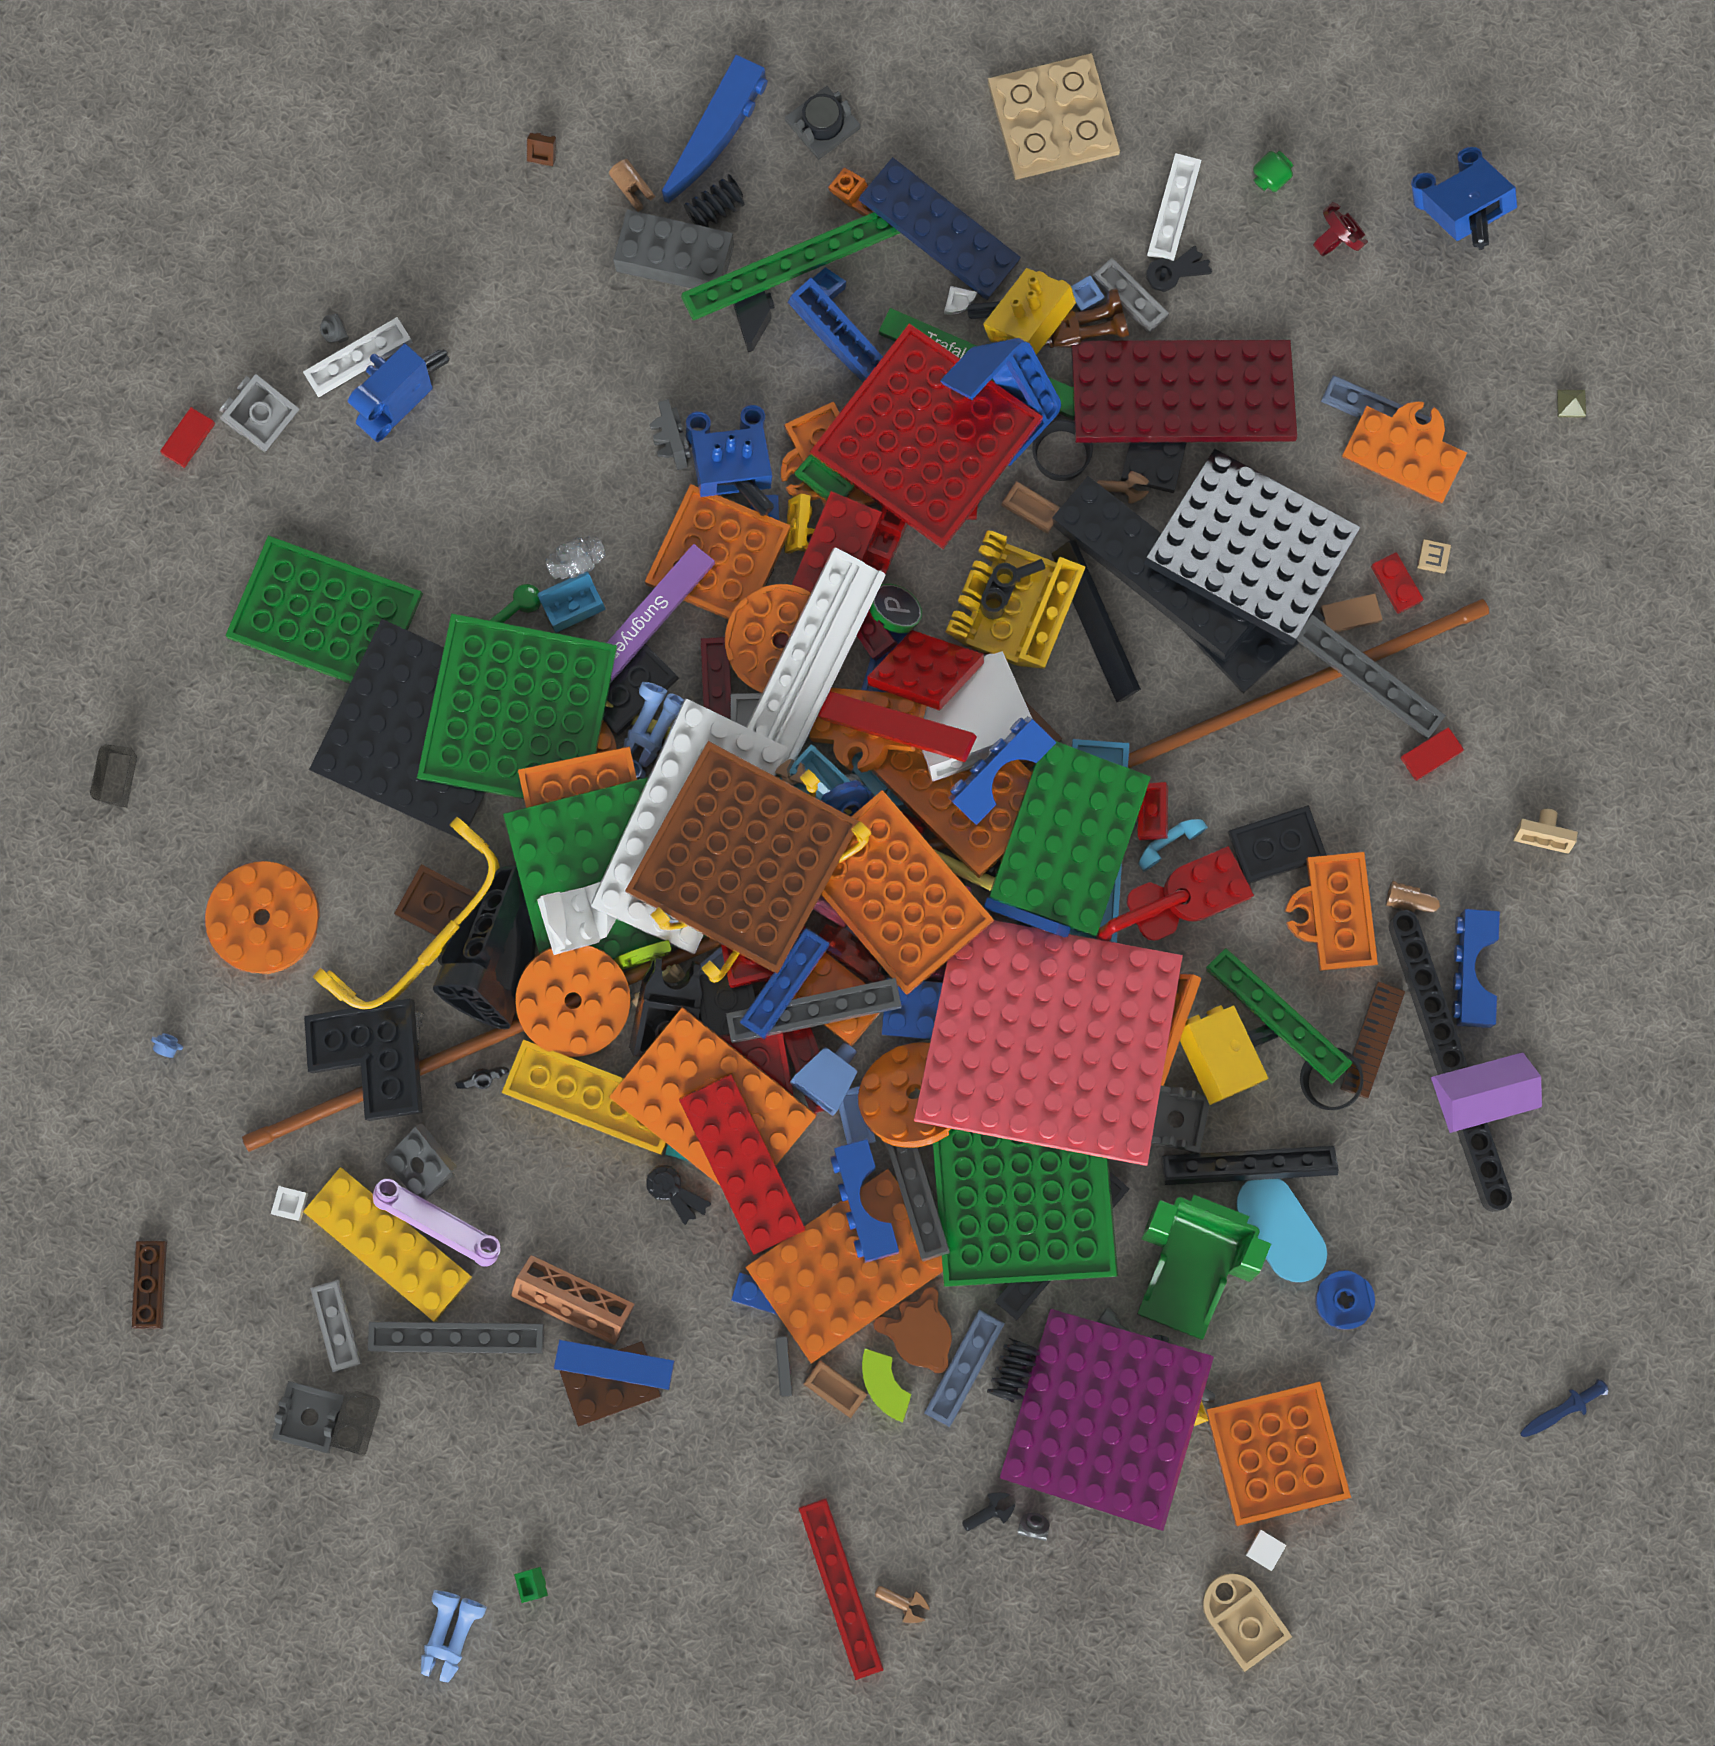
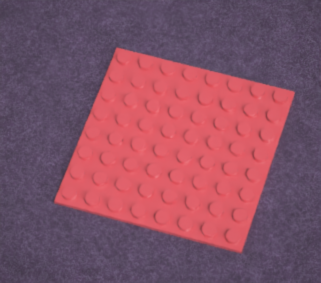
M994 920L947 961L914 1121L1147 1166L1183 955L1071 934L1065 938L1039 928Z

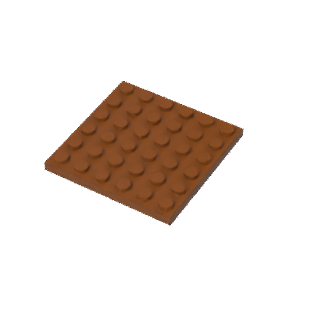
M708 741L628 884L625 893L655 909L659 907L666 915L778 974L854 835L851 829L859 821Z

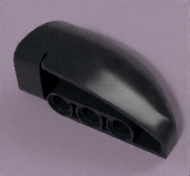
M516 865L503 866L495 872L492 884L484 897L459 925L460 928L446 942L438 957L441 968L433 985V991L458 1011L482 1023L504 1030L511 1027L516 1013V989L525 967L535 956V935Z

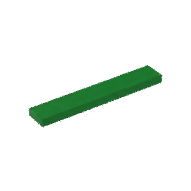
M1227 948L1206 967V971L1331 1084L1352 1065V1061Z

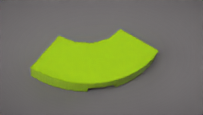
M669 940L625 953L614 960L624 970L642 965L652 960L654 955L660 957L669 955L671 946Z
M864 1349L862 1373L870 1397L884 1413L903 1423L912 1394L901 1389L894 1380L891 1369L893 1357Z

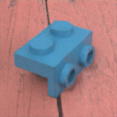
M588 571L575 575L538 593L540 602L555 633L606 610Z

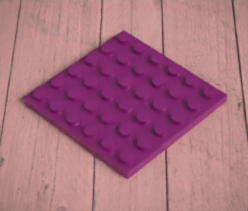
M1050 1309L1038 1348L1041 1353L1036 1355L1035 1358L1037 1364L1032 1368L1031 1373L1033 1375L1029 1378V1386L1024 1395L1000 1478L1164 1531L1214 1357Z

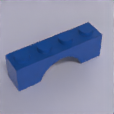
M1028 716L1025 719L1019 718L1011 726L1010 731L1012 732L1005 740L1000 738L990 748L992 753L985 760L980 759L970 769L972 774L965 781L959 780L951 788L950 792L952 794L948 798L976 825L996 805L992 793V784L998 770L1006 763L1018 759L1037 763L1056 744L1032 718Z
M1465 909L1460 914V917H1456L1455 933L1460 934L1459 945H1455L1454 961L1459 962L1458 973H1454L1453 989L1458 990L1457 1001H1453L1452 1017L1457 1018L1456 1026L1492 1028L1496 1025L1497 996L1488 992L1478 981L1475 973V962L1482 948L1492 945L1499 940L1500 911Z
M868 1139L834 1148L835 1156H831L830 1159L834 1173L840 1172L843 1184H839L838 1188L842 1202L848 1200L851 1211L846 1213L850 1230L856 1228L859 1240H855L854 1245L858 1258L864 1257L865 1263L899 1254L892 1224L881 1222L871 1217L861 1203V1186L867 1176L875 1170V1163Z

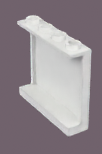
M1003 651L985 655L984 664L940 711L928 706L926 707L924 719L966 730L977 736L966 762L922 750L932 781L968 770L978 760H985L992 753L990 748L1000 738L1005 740L1012 732L1010 731L1011 726L1019 718L1025 719L1027 716L1032 718Z

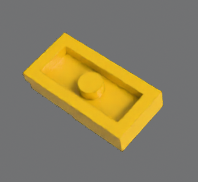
M799 494L788 500L787 524L791 525V531L785 542V553L790 554L797 550L806 552L809 544L807 536L812 537L815 530L807 527L812 515L810 495Z

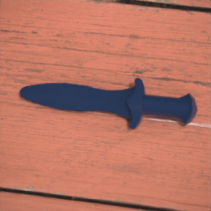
M1597 1379L1593 1386L1580 1394L1573 1389H1569L1571 1396L1564 1403L1548 1410L1531 1421L1521 1431V1436L1527 1437L1546 1430L1573 1412L1581 1411L1585 1415V1404L1600 1395H1607L1608 1385L1604 1381Z

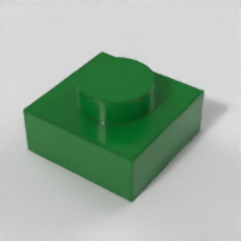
M541 1567L514 1574L521 1603L548 1596L546 1581Z

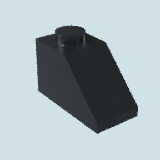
M765 291L733 304L748 352L755 349L771 320L770 309L775 307L770 292L765 294Z

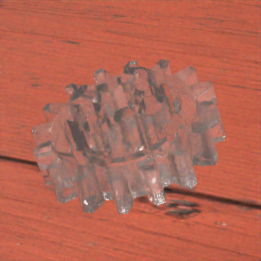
M587 536L584 540L582 537H577L570 542L560 544L556 548L557 552L551 553L550 558L546 559V566L554 579L559 577L565 579L567 576L569 578H577L580 574L593 570L595 563L602 561L601 558L606 556L605 548L597 537L591 539L590 536Z

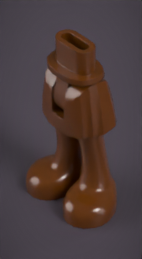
M1117 288L1111 289L1108 292L1107 302L1098 308L1074 312L1071 309L1044 346L1050 345V348H1072V345L1081 344L1082 340L1095 336L1109 334L1119 337L1129 336ZM1112 318V320L1105 323L1080 327L1081 325L1098 320Z

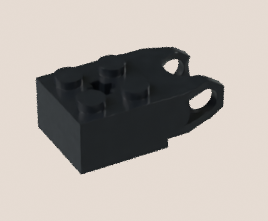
M658 955L653 956L651 966L641 982L629 1044L633 1056L641 1057L661 1033L659 1028L668 1024L681 1007H684L697 1019L699 1018V1007L702 997L699 980L701 965L699 962L692 961L682 980L676 983H669L663 980L662 959Z

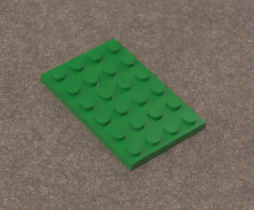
M268 535L225 636L233 641L351 683L381 619L408 630L423 593L417 589Z
M1055 741L1056 744L1034 764L988 898L1095 937L1101 925L1151 776Z

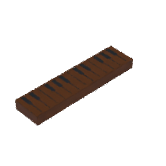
M1379 981L1375 986L1352 1053L1362 1068L1363 1088L1360 1097L1366 1099L1369 1098L1405 991ZM1352 1063L1346 1070L1340 1089L1356 1094L1360 1085V1074Z

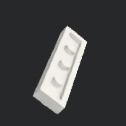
M1175 153L1147 256L1174 261L1201 165L1200 159Z
M398 317L303 371L319 398L362 373L369 365L374 366V363L370 361L372 354H377L379 357L386 359L404 344L408 346L413 342Z

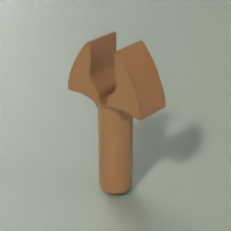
M1130 471L1128 474L1129 479L1126 481H1097L1108 492H1124L1129 496L1128 503L1137 502L1149 493V491H1136L1132 487L1134 484L1147 485L1149 482L1144 476L1134 471Z
M793 759L785 761L776 769L775 773L780 775L782 780L794 786L800 783L805 786L800 779V776L806 771L804 764H799L797 773L793 776H790L789 773L794 763Z
M879 1586L875 1591L877 1598L903 1610L905 1616L902 1622L919 1623L925 1621L924 1618L914 1615L911 1608H909V1605H921L923 1608L930 1610L927 1602L919 1592L915 1591L914 1597L905 1598L882 1586Z

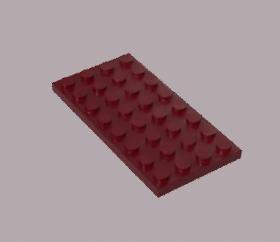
M1291 340L1081 341V344L1072 345L1075 443L1296 442L1297 423Z

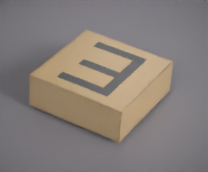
M1424 539L1421 545L1417 568L1445 574L1451 545Z

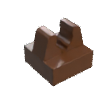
M530 133L527 138V161L553 166L556 160V137L544 136L541 133Z

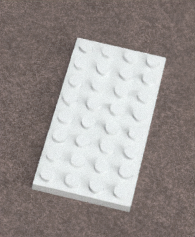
M684 699L590 907L661 940H669L670 944L695 954L704 934L689 926L676 930L661 929L650 916L656 909L625 893V890L708 741L773 776L776 775L775 771L780 766L788 747L691 700ZM668 916L670 918V923L679 922L678 920Z

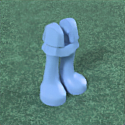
M642 682L639 688V694L645 701L631 730H628V738L624 739L623 746H630L632 755L638 745L644 747L638 762L643 767L649 766L658 756L657 751L662 748V740L684 699L675 694H668L666 696L668 691L665 688L649 682ZM664 700L663 710L651 734L647 733L646 731L658 707Z
M434 1590L432 1602L438 1607V1613L429 1642L424 1647L425 1654L421 1655V1674L429 1677L435 1666L436 1658L445 1660L440 1681L449 1682L459 1669L457 1664L462 1659L461 1652L472 1623L475 1619L484 1616L487 1607L474 1600L463 1598L449 1646L443 1645L461 1597L453 1593Z

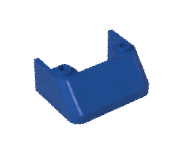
M1020 338L972 347L940 380L943 385L972 400L993 378L998 386L1043 416L1041 423L1008 466H1011L1053 421L1061 408L1060 398L1032 346Z

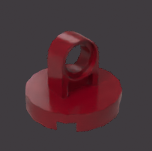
M1334 202L1323 210V215L1330 228L1313 244L1321 256L1327 255L1342 242L1356 251H1359L1368 243V240L1361 239L1365 236V233L1348 212L1342 215L1337 211L1341 206Z

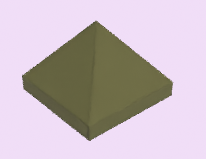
M1557 390L1558 417L1585 418V390Z

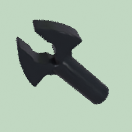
M1002 1492L987 1494L990 1499L988 1507L963 1520L962 1525L964 1529L970 1531L993 1517L1000 1518L1004 1524L1012 1515L1015 1504L1006 1510H995V1507H997L999 1500L1008 1497L1010 1494Z

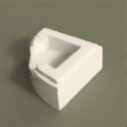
M950 286L944 314L953 315L964 312L968 309V305L974 303L977 292Z

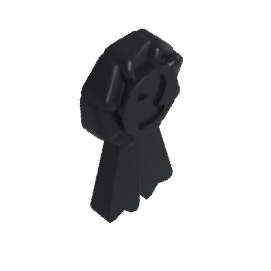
M1193 246L1175 261L1159 258L1151 262L1147 270L1146 279L1152 289L1166 292L1176 287L1180 277L1211 274L1210 260L1199 261L1203 254L1197 251L1196 246Z
M658 1165L647 1175L646 1188L648 1192L657 1200H670L684 1225L687 1224L688 1220L696 1219L688 1205L702 1215L706 1213L705 1208L711 1205L709 1201L682 1188L681 1176L672 1166Z

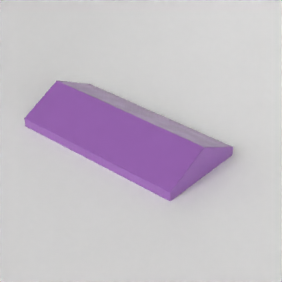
M1524 1053L1431 1077L1450 1133L1542 1107L1541 1075Z

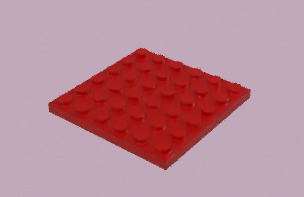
M909 323L811 449L810 454L944 549L1041 423L1043 416L991 380L972 400L943 385L940 380L960 358Z

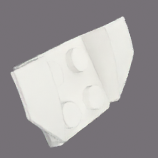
M601 882L560 893L559 891L543 895L537 899L554 955L599 943L600 939L607 937L616 918L590 907Z

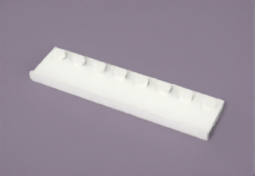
M837 548L832 549L746 728L788 747L781 764L789 759H793L794 762L796 761L886 576L884 572L866 565L859 559Z

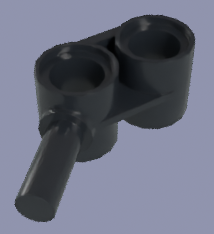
M1039 559L1018 568L1009 563L997 565L982 595L981 612L989 619L1001 617L1005 612L1006 605L1016 587V583L1020 582V579L1044 570L1043 560ZM1001 574H1007L1012 580L1004 584L999 582L997 577ZM989 599H997L1001 605L998 608H990L986 602Z

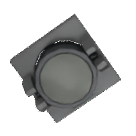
M828 86L785 116L787 124L818 160L861 129L860 123L851 114L848 101H842L841 93L839 91L833 93Z

